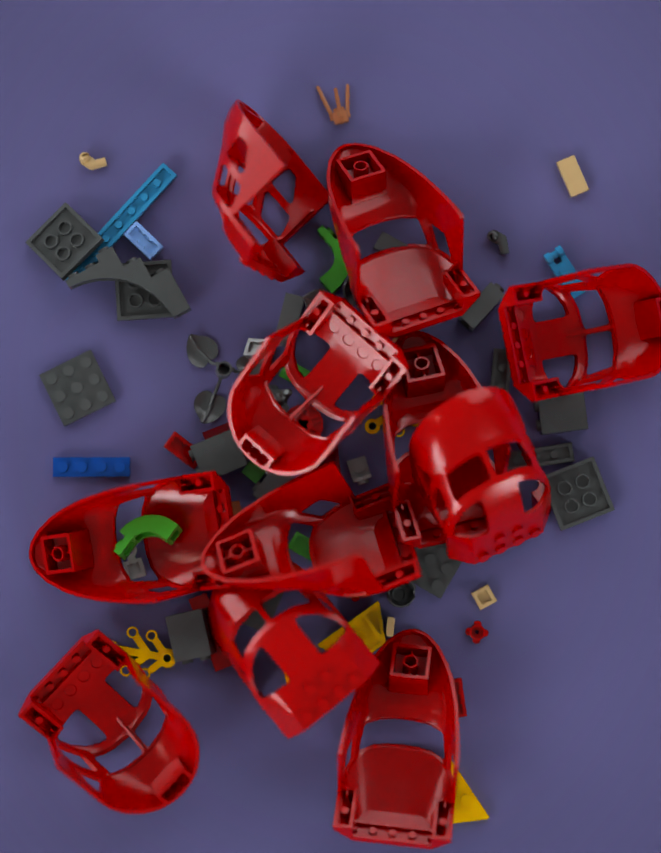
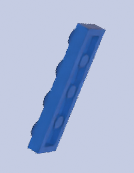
M53 457V477H130V457Z

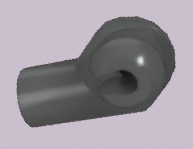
M497 230L489 231L487 238L499 246L500 255L509 254L507 237Z

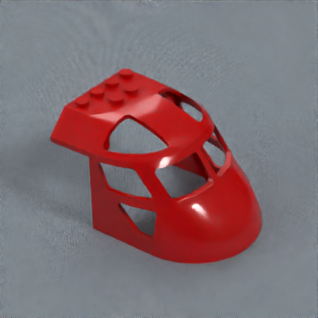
M237 99L229 109L224 121L222 148L213 182L212 196L220 211L223 230L234 249L240 255V262L246 267L249 265L253 271L258 270L261 275H266L270 280L275 279L281 283L305 272L284 244L328 203L327 189L285 139L255 110ZM226 166L228 172L225 185H221L220 180L223 167ZM239 166L245 169L243 173L238 171ZM287 170H291L296 176L294 200L292 203H289L272 184L274 179ZM236 181L241 187L238 195L234 193ZM267 192L273 196L289 215V221L280 236H277L261 217L264 198ZM240 211L269 240L264 244L258 242L240 219Z
M627 263L592 268L538 282L509 286L498 308L513 386L531 402L648 379L656 376L661 371V288L648 271L636 264ZM604 272V273H602V274L599 275V276H593V275H591V274H596V273ZM575 279L584 281L566 285H558ZM546 289L557 297L564 307L566 314L560 318L535 322L532 313L533 303L543 301L542 292ZM597 290L604 303L609 323L585 329L571 292ZM610 331L612 333L614 352L612 367L587 374L588 351L586 336ZM568 355L575 357L573 374L565 387L560 384L559 377L548 379L544 372L543 360ZM617 378L624 379V380H619V381L613 382V381L616 380ZM597 380H602V381L599 382L598 384H597V383L585 384V383H589V382H593V381H597Z
M323 290L319 291L299 320L265 339L233 384L228 398L227 415L235 442L250 461L270 473L294 476L312 470L330 455L337 445L350 435L368 414L383 402L406 373L409 366L403 351L387 336L374 331L367 319L344 298ZM300 330L305 331L310 336L315 334L330 345L327 353L305 377L298 370L295 359L296 339ZM289 335L284 352L270 366L276 348ZM263 359L259 373L249 375L253 368ZM282 367L285 368L292 385L305 399V402L290 415L274 399L269 388V383ZM359 374H363L370 381L371 385L368 388L374 393L375 397L357 411L343 410L337 407L335 403ZM309 406H313L326 416L345 423L336 431L324 437L310 432L298 424L296 419Z
M481 387L463 392L438 406L420 423L409 444L412 480L445 535L446 551L449 559L475 565L479 562L487 561L496 554H502L513 546H519L525 540L538 537L544 531L551 512L550 483L545 472L540 468L535 448L526 434L525 425L516 404L506 390L498 387ZM515 442L528 466L497 475L487 451L506 443ZM479 455L485 464L490 479L455 501L448 480V474L459 465ZM420 467L432 477L429 490ZM536 479L539 486L531 492L532 508L524 512L518 484L520 481ZM439 489L448 509L446 521L436 507V496ZM481 501L488 529L478 534L468 535L462 525L455 527L462 514L473 504Z
M292 562L296 572L304 570L301 566ZM238 586L213 589L208 605V622L212 636L242 681L250 689L257 702L288 739L306 731L366 682L380 665L378 659L324 593L297 590L310 603L293 606L276 617L270 618L263 608V603L282 592L292 590H265ZM320 600L325 602L333 611L326 608ZM256 610L263 617L266 624L251 639L242 658L234 640L240 626ZM319 614L335 620L342 625L345 631L324 653H320L295 621L296 618L303 615ZM261 647L271 655L289 679L285 685L266 697L254 685L252 672L255 654Z
M99 629L79 639L29 692L18 713L22 720L47 739L56 768L101 804L117 812L144 814L168 806L187 790L198 769L200 749L192 726L182 713L167 700L162 690L145 674L140 665ZM124 665L127 666L137 684L142 687L141 699L135 707L105 681V678L114 670L119 671ZM153 697L165 714V719L156 738L150 746H146L135 730L147 715ZM75 710H80L106 735V739L100 743L82 746L61 741L58 739V735L64 729L63 725ZM128 737H131L141 749L142 754L125 768L110 773L95 759L97 756L112 751ZM61 749L80 756L92 770L72 762L63 754ZM83 776L98 781L99 791L93 788Z

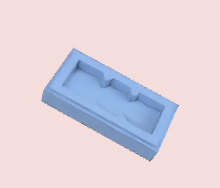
M137 221L123 234L150 261L164 248Z

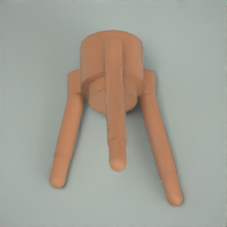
M346 84L345 109L341 107L337 88H334L337 108L333 109L334 113H332L320 87L316 86L318 94L329 114L330 121H334V125L349 122V117H351L349 84Z

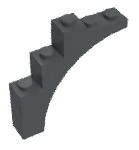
M106 246L98 251L99 254L95 255L99 261L97 264L95 262L85 266L86 270L80 273L76 271L68 276L69 279L66 280L71 290L97 281L130 283L154 295L167 307L174 319L191 311L169 268H160L151 277L141 257H133L126 261V265L123 266L113 247L109 248Z

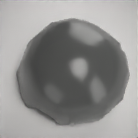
M410 581L387 590V599L395 607L403 608L409 606L415 599L416 586Z

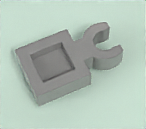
M136 546L132 554H129L127 557L128 561L123 562L124 569L131 580L147 576L142 557L136 558Z

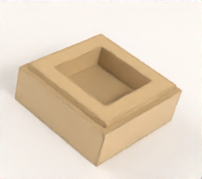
M488 584L471 593L480 610L497 602Z
M387 616L385 636H394V617Z

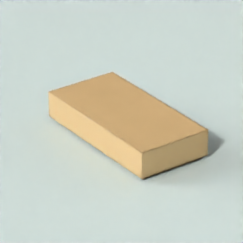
M574 155L556 163L571 198L589 191Z

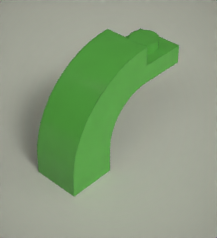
M322 225L317 230V233L333 251L334 263L330 270L319 279V282L329 293L334 294L345 283L348 274L342 259L338 238H334L336 235L329 227L326 229Z
M140 516L127 523L119 531L124 538L117 542L114 552L120 558L126 560L135 546L141 540L148 537H158L172 546L183 530L177 523L164 516Z

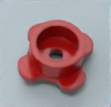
M475 621L473 626L465 630L466 635H469L475 644L480 643V640L483 637H487L489 633L487 629L482 627L480 621Z

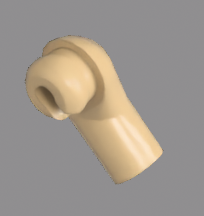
M83 152L79 156L80 163L89 170L107 167L105 157L95 160L87 152Z

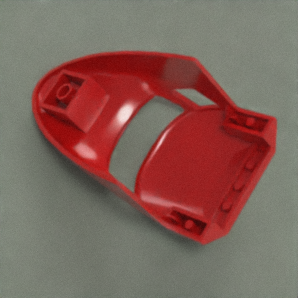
M348 143L338 147L328 161L326 174L328 202L342 259L346 266L352 296L374 331L393 339L462 316L480 297V291L463 270L464 215L425 175L396 155L378 147L362 143ZM400 218H412L420 222L427 244H407L408 246L392 247L370 254L360 260V249L352 237L358 231L375 224ZM432 225L445 234L451 256L438 248Z
M414 331L402 335L395 343L403 351L409 369L382 402L383 432L390 500L402 544L416 548H425L446 543L445 535L413 484L409 451L396 460L395 437L405 428L422 422L433 410L447 400L482 386L459 355L443 341L428 333ZM509 443L493 448L495 464L491 459L490 461L497 475L507 472L511 454ZM479 455L459 465L448 474V480L455 501L490 479L485 464ZM420 467L429 490L432 477ZM439 489L436 496V507L446 521L448 509ZM476 502L464 512L455 527L462 525L468 535L486 531L488 525L482 502Z
M334 461L290 480L241 510L211 538L201 556L203 571L210 578L227 585L265 590H307L349 598L367 597L385 592L422 576V569L415 547L402 544L392 511L389 483L355 496ZM319 500L339 503L323 516L302 513V511ZM293 523L313 526L309 538V554L313 568L298 572L293 567L288 545V536Z
M214 470L117 487L83 498L55 513L37 530L29 548L30 562L40 577L61 591L77 597L104 602L155 603L198 591L234 587L233 585H227L210 578L201 567V556L211 538L234 517L230 489ZM155 484H157L156 486H154V487H152V488L136 490V489L141 488V487H144V486H149V485H155ZM145 497L141 516H164L177 523L183 530L172 546L158 537L143 539L150 567L158 580L132 581L123 567L121 558L114 552L117 544L116 516L121 503ZM167 586L176 588V590L165 592L149 591L150 589Z
M407 629L398 632L388 639L375 653L374 656L378 659L380 665L370 678L354 692L338 750V792L332 829L353 841L431 850L451 843L460 749L458 702L452 673L439 645L427 633L418 629ZM380 719H401L428 724L443 733L444 759L431 750L403 744H373L360 749L364 727L366 724ZM352 741L351 758L346 765L347 750ZM452 753H453V760H454L453 776H452V773H451Z

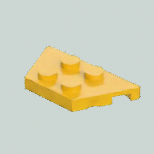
M378 601L348 622L372 653L386 642L380 603ZM341 627L318 643V646L325 650L329 649L344 633V628Z
M451 761V773L453 776L454 763ZM458 771L453 823L490 818Z

